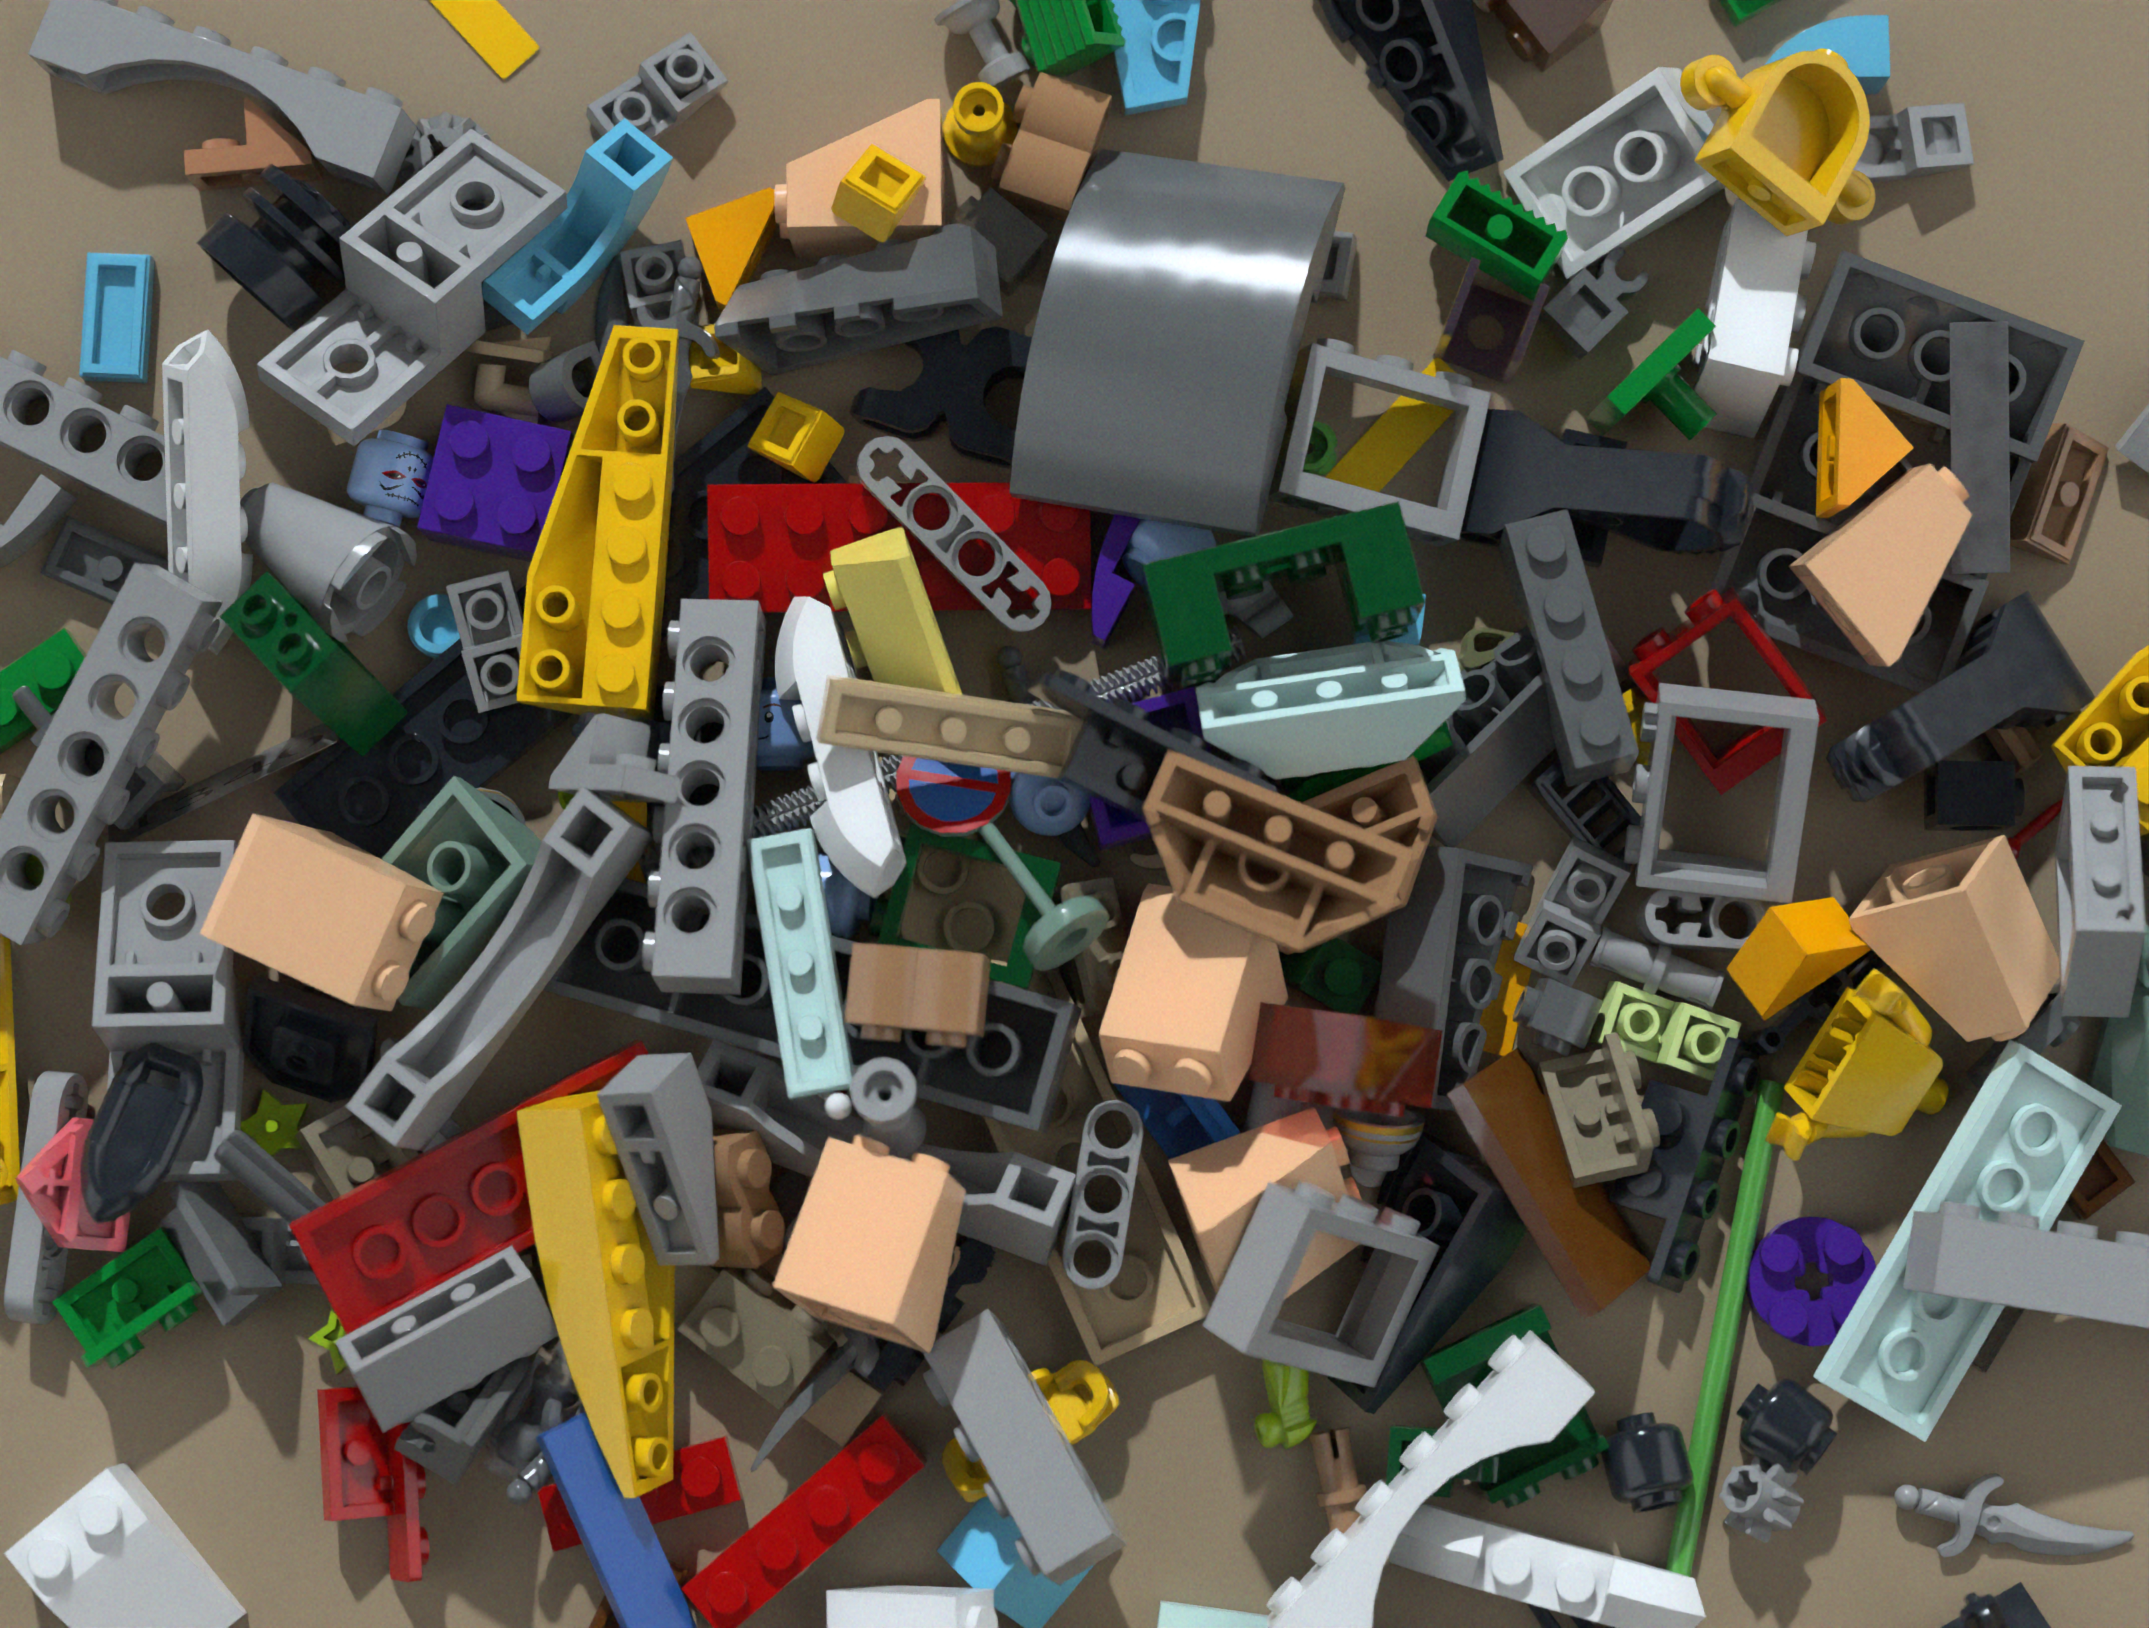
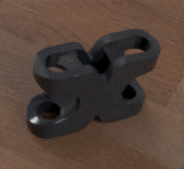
M993 326L982 329L968 345L961 344L959 329L905 342L903 344L918 351L923 360V370L915 383L900 391L880 390L872 387L862 389L855 395L849 413L859 424L911 442L927 439L941 423H946L948 425L951 446L960 456L989 465L1011 469L1016 430L992 419L985 408V399L994 385L1008 378L1024 379L1032 337Z

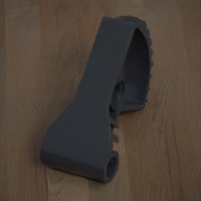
M1488 409L1459 539L1480 545L1498 547L1505 524L1568 509L1571 522L1590 524L1658 551L1672 552L1678 555L1684 552L1695 555L1703 552L1709 554L1718 551L1723 552L1740 545L1741 541L1744 540L1748 526L1751 525L1754 510V501L1752 500L1754 484L1740 470L1728 468L1710 456L1690 453L1573 446L1559 439L1550 430L1536 423L1520 411Z
M2029 591L2024 592L1979 620L1982 627L1971 635L1967 651L1961 654L1956 663V672L1830 748L1826 759L1834 770L1832 775L1840 788L1846 789L1853 802H1867L1936 763L1991 727L2007 730L2014 725L2023 728H2033L2044 723L2045 727L2048 728L2077 712L2095 698V695Z

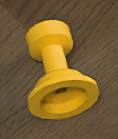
M984 82L967 84L959 90L955 96L953 106L947 112L943 125L945 143L951 154L963 164L974 167L993 166L1002 143L1013 145L1017 136V123L1012 121L1013 112L1009 105L1003 101L1001 94L995 87Z

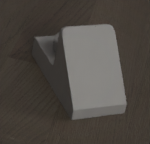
M602 713L592 718L550 776L548 789L576 795L579 789L583 787L608 798L610 801L676 803L680 777L655 772L656 760L646 757L650 737V727L647 724Z

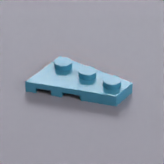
M1111 0L1115 4L1113 11L1119 16L1117 23L1122 27L1121 35L1126 40L1125 46L1113 52L1125 116L1187 104L1201 0Z

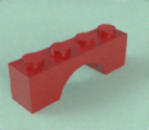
M885 1412L772 1511L692 1577L681 1589L714 1628H737L925 1467L927 1463L926 1458L889 1414Z

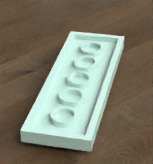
M2009 1040L1813 1377L1926 1442L2005 1305L1903 1289L1914 1211L1939 1213L1940 1201L1981 1207L1979 1220L1998 1223L2000 1211L2040 1217L2038 1230L2049 1231L2122 1105L2024 1045Z

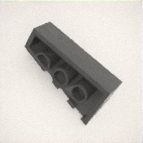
M949 224L935 229L931 236L912 241L902 239L887 240L884 243L877 244L874 251L854 256L843 254L829 255L818 260L816 266L797 271L787 269L771 270L762 274L758 281L737 286L714 325L715 337L771 376L1001 319L1003 314L995 246L971 226Z
M1528 625L1494 648L1495 660L1485 667L1468 673L1465 669L1460 672L1466 701L1446 719L1453 745L1418 761L1438 816L1431 836L1446 847L1455 848L1556 747L1550 728L1549 703L1544 675ZM1604 633L1620 684L1630 674L1629 668Z
M1427 846L1407 905L1388 913L1387 929L1382 942L1384 953L1379 993L1377 994L1374 1006L1376 1017L1371 1056L1367 1064L1368 1082L1365 1100L1455 1111L1447 1098V1093L1477 1073L1487 1037V1032L1479 1024L1483 1009L1490 1005L1492 1000H1497L1503 977L1494 970L1502 940H1513L1519 915L1510 912L1517 886L1528 887L1533 865L1461 848Z

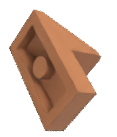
M244 97L247 145H240V142L234 139L218 138L204 141L202 149L183 150L185 175L198 191L267 185L259 174L269 164L275 165L285 174L301 181L324 180L323 168L311 151L247 97Z

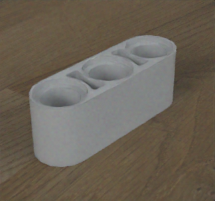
M1108 1100L1096 1105L1088 1114L1083 1130L1063 1251V1265L1068 1277L1076 1285L1086 1289H1099L1110 1284L1118 1275L1122 1265L1143 1126L1138 1112L1130 1104L1119 1100ZM1108 1111L1123 1113L1129 1118L1132 1125L1130 1140L1125 1146L1118 1149L1104 1147L1097 1141L1094 1134L1096 1120L1101 1114ZM1098 1175L1113 1177L1121 1188L1122 1197L1119 1205L1108 1213L1092 1211L1084 1200L1086 1184L1091 1178ZM1087 1240L1103 1242L1111 1253V1263L1108 1270L1098 1277L1089 1278L1081 1275L1073 1264L1075 1249Z

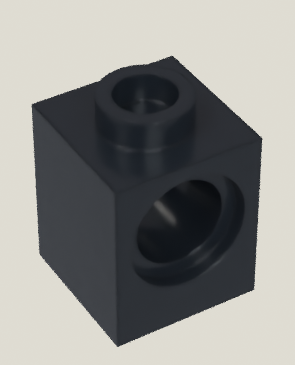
M1937 761L1924 769V830L2003 831L2015 826V816H2021L2023 813L2025 789L2022 778H2015V762Z

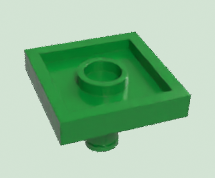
M1697 308L1586 419L1604 435L1640 400L1644 404L1650 400L1690 441L1717 413L1677 374L1682 369L1678 363L1716 325Z

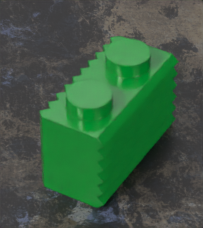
M1009 0L1018 8L1025 31L1022 37L1023 51L1029 62L1036 67L1038 74L1043 72L1049 75L1068 76L1125 46L1126 40L1121 35L1122 27L1117 23L1119 16L1113 11L1115 4L1111 0Z
M1468 171L1457 174L1431 216L1425 235L1428 239L1468 263L1470 262L1473 266L1532 301L1562 255L1568 240L1566 230L1557 232L1555 223L1546 225L1544 217L1535 218L1533 210L1524 212L1522 203L1513 205L1511 197L1502 199L1500 190L1491 192L1489 184L1480 186L1479 178L1469 179Z

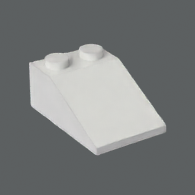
M1656 68L1503 172L1526 211L1533 210L1535 218L1544 217L1546 225L1555 223L1557 232L1566 230L1568 240L1557 263L1567 279L1576 276L1583 268L1587 270L1604 260L1611 251L1620 247L1623 249L1662 227L1725 188L1721 182L1694 161L1714 125L1705 111L1691 107L1684 99L1680 87L1682 74L1680 68Z
M126 1462L106 1468L4 1553L43 1603L69 1628H229L247 1613Z

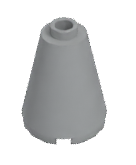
M267 483L261 487L252 488L240 500V505L246 513L248 533L245 542L289 592L308 609L312 618L328 635H331L340 642H348L345 634L350 632L363 637L375 629L401 599L407 587V584L399 580L404 563L407 562L414 567L417 558L415 541L402 529L277 483Z

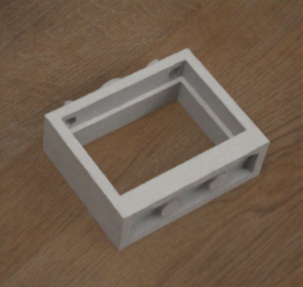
M1320 338L1316 344L1311 343L1299 350L1284 407L1288 420L1267 501L1329 518L1399 501L1410 540L1436 547L1458 541L1491 393L1472 388L1473 380L1461 374L1440 371L1436 372L1435 377L1415 372L1413 371L1414 363L1404 358L1378 355L1376 360L1354 355L1355 347L1340 340ZM1324 374L1457 411L1436 507L1303 472Z
M1659 683L1656 703L1645 702L1642 713L1640 741L1651 742L1648 765L1636 764L1633 781L1632 802L1643 803L1640 826L1628 825L1625 842L1624 863L1635 864L1636 886L1792 903L1819 723L1815 700ZM1676 716L1784 728L1765 861L1659 849Z
M2068 766L2054 853L2061 1016L2128 1018L2145 936L2136 767Z
M1299 1181L1296 1189L1268 1182L1203 1326L1244 1354L1375 1388L1439 1246L1417 1233L1420 1222L1389 1207H1385L1381 1216L1377 1215L1378 1209L1358 1198L1342 1194L1339 1203L1334 1202L1336 1197L1333 1194L1308 1182L1303 1183ZM1316 1230L1375 1247L1335 1335L1275 1319Z

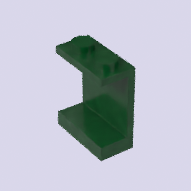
M1532 1303L1428 1353L1421 1360L1420 1364L1443 1412L1451 1399L1465 1385L1470 1383L1477 1388L1494 1370L1488 1365V1361L1495 1351L1512 1335L1521 1340L1531 1330L1559 1355L1548 1332L1552 1327L1540 1304ZM1583 1405L1551 1441L1517 1446L1500 1452L1503 1453L1501 1480H1498L1497 1483L1478 1481L1477 1483L1488 1502L1494 1504L1502 1500L1505 1507L1510 1508L1541 1493L1537 1483L1558 1472H1561L1564 1480H1568L1593 1469L1600 1464L1595 1454L1610 1447L1604 1435L1597 1433Z

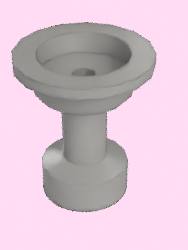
M960 0L937 15L934 21L937 26H947L956 35L970 34L986 64L978 74L980 82L990 84L999 89L1027 73L1030 68L1022 52L1008 54L991 22L999 13V0Z

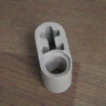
M1660 889L1647 896L1640 903L1636 913V926L1642 938L1655 947L1661 944L1670 946L1672 949L1731 953L1740 950L1765 915L1766 909L1760 900ZM1669 901L1672 902L1671 908L1673 913L1693 915L1700 911L1702 912L1699 923H1682L1673 927L1670 933H1667L1666 922L1656 920L1655 911L1666 907ZM1700 902L1705 904L1703 910ZM1725 905L1737 906L1747 917V931L1741 939L1729 938L1719 927L1718 916ZM1699 930L1701 932L1702 938L1698 937L1697 935Z

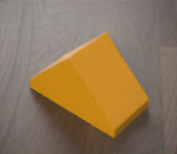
M770 187L685 218L720 313L724 310L737 286L750 283L778 224L775 219V190Z
M1840 378L1819 393L1816 518H1830L1850 506L1914 448L1854 379Z
M1834 897L1770 907L1726 968L1730 977L1764 1021L1872 950L1853 931L1848 920L1850 917Z

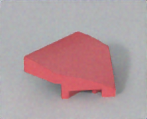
M73 1117L39 1151L15 1179L58 1247L125 1252L131 1211L114 1221L104 1223L95 1222L87 1212L81 1193L80 1165L84 1141L94 1119Z

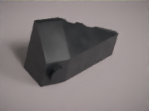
M1319 0L1332 31L1342 44L1350 41L1370 68L1365 74L1377 89L1385 87L1404 112V125L1448 182L1454 180L1459 172L1468 171L1469 174L1504 159L1471 0Z
M1423 1130L1416 1145L1400 1155L1398 1168L1387 1172L1382 1181L1376 1203L1384 1205V1208L1389 1207L1396 1212L1404 1213L1420 1222L1417 1233L1438 1245L1439 1249L1375 1388L1331 1376L1327 1377L1361 1409L1371 1414L1376 1413L1510 1261L1527 1231V1227L1490 1167ZM1364 1245L1360 1261L1368 1263L1375 1247Z

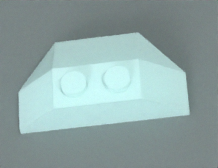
M1392 641L1380 643L1367 642L1258 658L1225 673L1215 683L1207 682L1196 688L1204 739L1236 758L1256 765L1273 779L1296 776L1306 777L1316 773L1357 767H1374L1379 764L1405 761L1466 701L1465 689L1455 650L1439 648L1432 651L1419 645Z

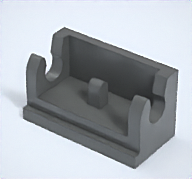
M527 1357L517 1358L484 1376L477 1385L466 1390L457 1391L426 1408L422 1414H418L412 1420L406 1430L404 1429L398 1437L394 1449L456 1485L516 1401L534 1361Z

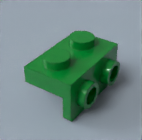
M160 1227L59 1296L52 1303L86 1353L80 1358L86 1367L90 1368L101 1365L106 1361L112 1370L145 1348L139 1338L160 1324L164 1331L168 1332L197 1313L199 1309L193 1301L203 1295V1292L164 1227Z

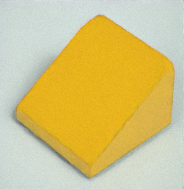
M871 144L840 181L831 207L832 212L877 241L884 243L893 233L925 182L926 176Z
M715 324L698 326L713 336L718 344L720 356L718 359H712L705 354L702 346L696 342L691 343L688 357L690 371L693 376L690 382L691 388L745 395H755L762 389L761 368L715 337Z
M777 392L747 447L811 482H817L843 438L845 430L843 426L823 410Z

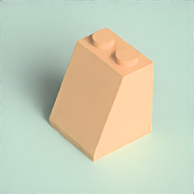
M940 99L921 101L786 164V184H775L776 223H779L780 238L791 240L795 258H823L835 254L854 256L874 251L875 246L881 243L836 216L831 209L840 181L871 144L926 176L921 189L887 240L902 239L912 241L933 235L935 229L945 225L944 130Z
M1931 464L1910 468L1789 566L1860 655L1871 666L1889 667L1900 658L1972 517L1971 512L1962 503L1969 498L1967 490L1946 467H1943L1938 472Z
M252 813L200 934L352 1005L392 1011L397 998L407 986L409 971L422 941L434 925L435 912L444 893L332 832Z
M2005 835L1890 864L1848 919L1853 931L1967 1042L1992 1036L1994 1041H2005L2024 1033L2030 1027L2029 1023L2042 1003L2048 999L2049 992L2060 977L2059 958Z
M1148 883L1140 900L1099 1031V1038L1111 1083L1231 1101L1288 999L1277 943L1177 902L1171 886Z
M1315 1107L1168 1160L1199 1253L1216 1295L1268 1182L1296 1189L1299 1181L1303 1183L1308 1182L1333 1194L1336 1197L1334 1202L1339 1203L1342 1194L1362 1200L1353 1177L1351 1176L1346 1179L1342 1177L1339 1167L1349 1164L1350 1160L1338 1128L1333 1127L1325 1130ZM1316 1230L1285 1299L1361 1243Z
M854 1135L851 1144L828 1137L773 1287L813 1317L930 1354L937 1332L966 1190L948 1174L950 1166L936 1158L913 1153L909 1162L889 1156L890 1147L864 1136Z

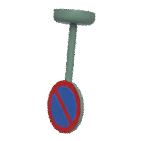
M903 756L896 771V796L905 815L922 830L942 837L967 836L979 831L1043 916L1029 931L1024 943V952L1036 970L1046 971L1066 963L1084 951L1099 937L1109 919V915L1101 903L1093 897L1079 896L1055 906L992 823L1003 813L1010 798L1011 771Z

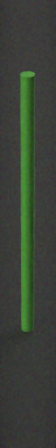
M1760 1079L1688 1449L1694 1480L1691 1486L1681 1492L1683 1501L1678 1503L1665 1569L1691 1577L1748 1282L1750 1263L1752 1261L1774 1144H1769L1765 1141V1138L1776 1113H1780L1784 1095L1783 1087L1785 1084Z

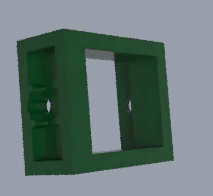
M268 571L220 615V618L289 693L360 756L363 757L409 713L343 642L328 635L312 618L308 609Z
M910 823L907 837L900 836L907 863L893 885L890 899L878 897L870 923L869 935L879 937L878 945L943 950L899 938L923 846L999 867H1006L988 843L962 836L942 837L922 830L916 824ZM1014 851L1053 902L1061 872V863ZM1025 895L1007 966L990 962L989 980L1029 991L1034 966L1024 952V943L1029 931L1043 916L1027 895Z

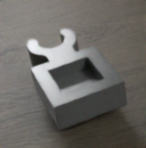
M1621 247L1611 251L1599 264L1596 270V279L1583 268L1541 310L1538 317L1579 360L1628 313L1618 301H1625L1634 297L1648 281L1649 275L1645 271L1638 274L1633 281H1623L1617 276L1615 265L1626 253Z

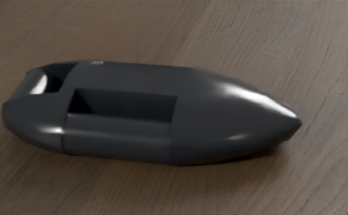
M158 1043L148 1044L132 1053L113 1077L84 1141L80 1165L81 1193L87 1212L95 1222L114 1221L132 1211L150 1196L169 1174L198 1111L204 1085L202 1068L194 1056L170 1049ZM151 1070L179 1079L176 1092L148 1083L147 1080Z

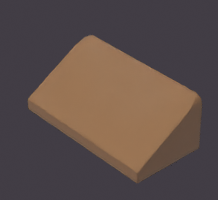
M2052 423L2038 461L2031 464L2011 515L2010 546L2061 564H2070L2109 447L2067 423Z

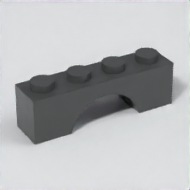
M1568 509L1505 524L1498 548L1515 606L1523 613L1538 652L1548 696L1550 728L1567 786L1629 772L1639 754V750Z

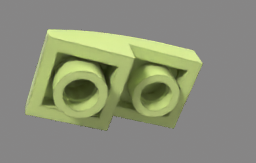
M1609 981L1590 1042L1602 1046L1604 1035L1617 1032L1624 1052L1633 1051L1636 1058L1712 1082L1726 1039L1728 1037L1737 1039L1742 1023L1687 1003L1674 1002L1618 981Z

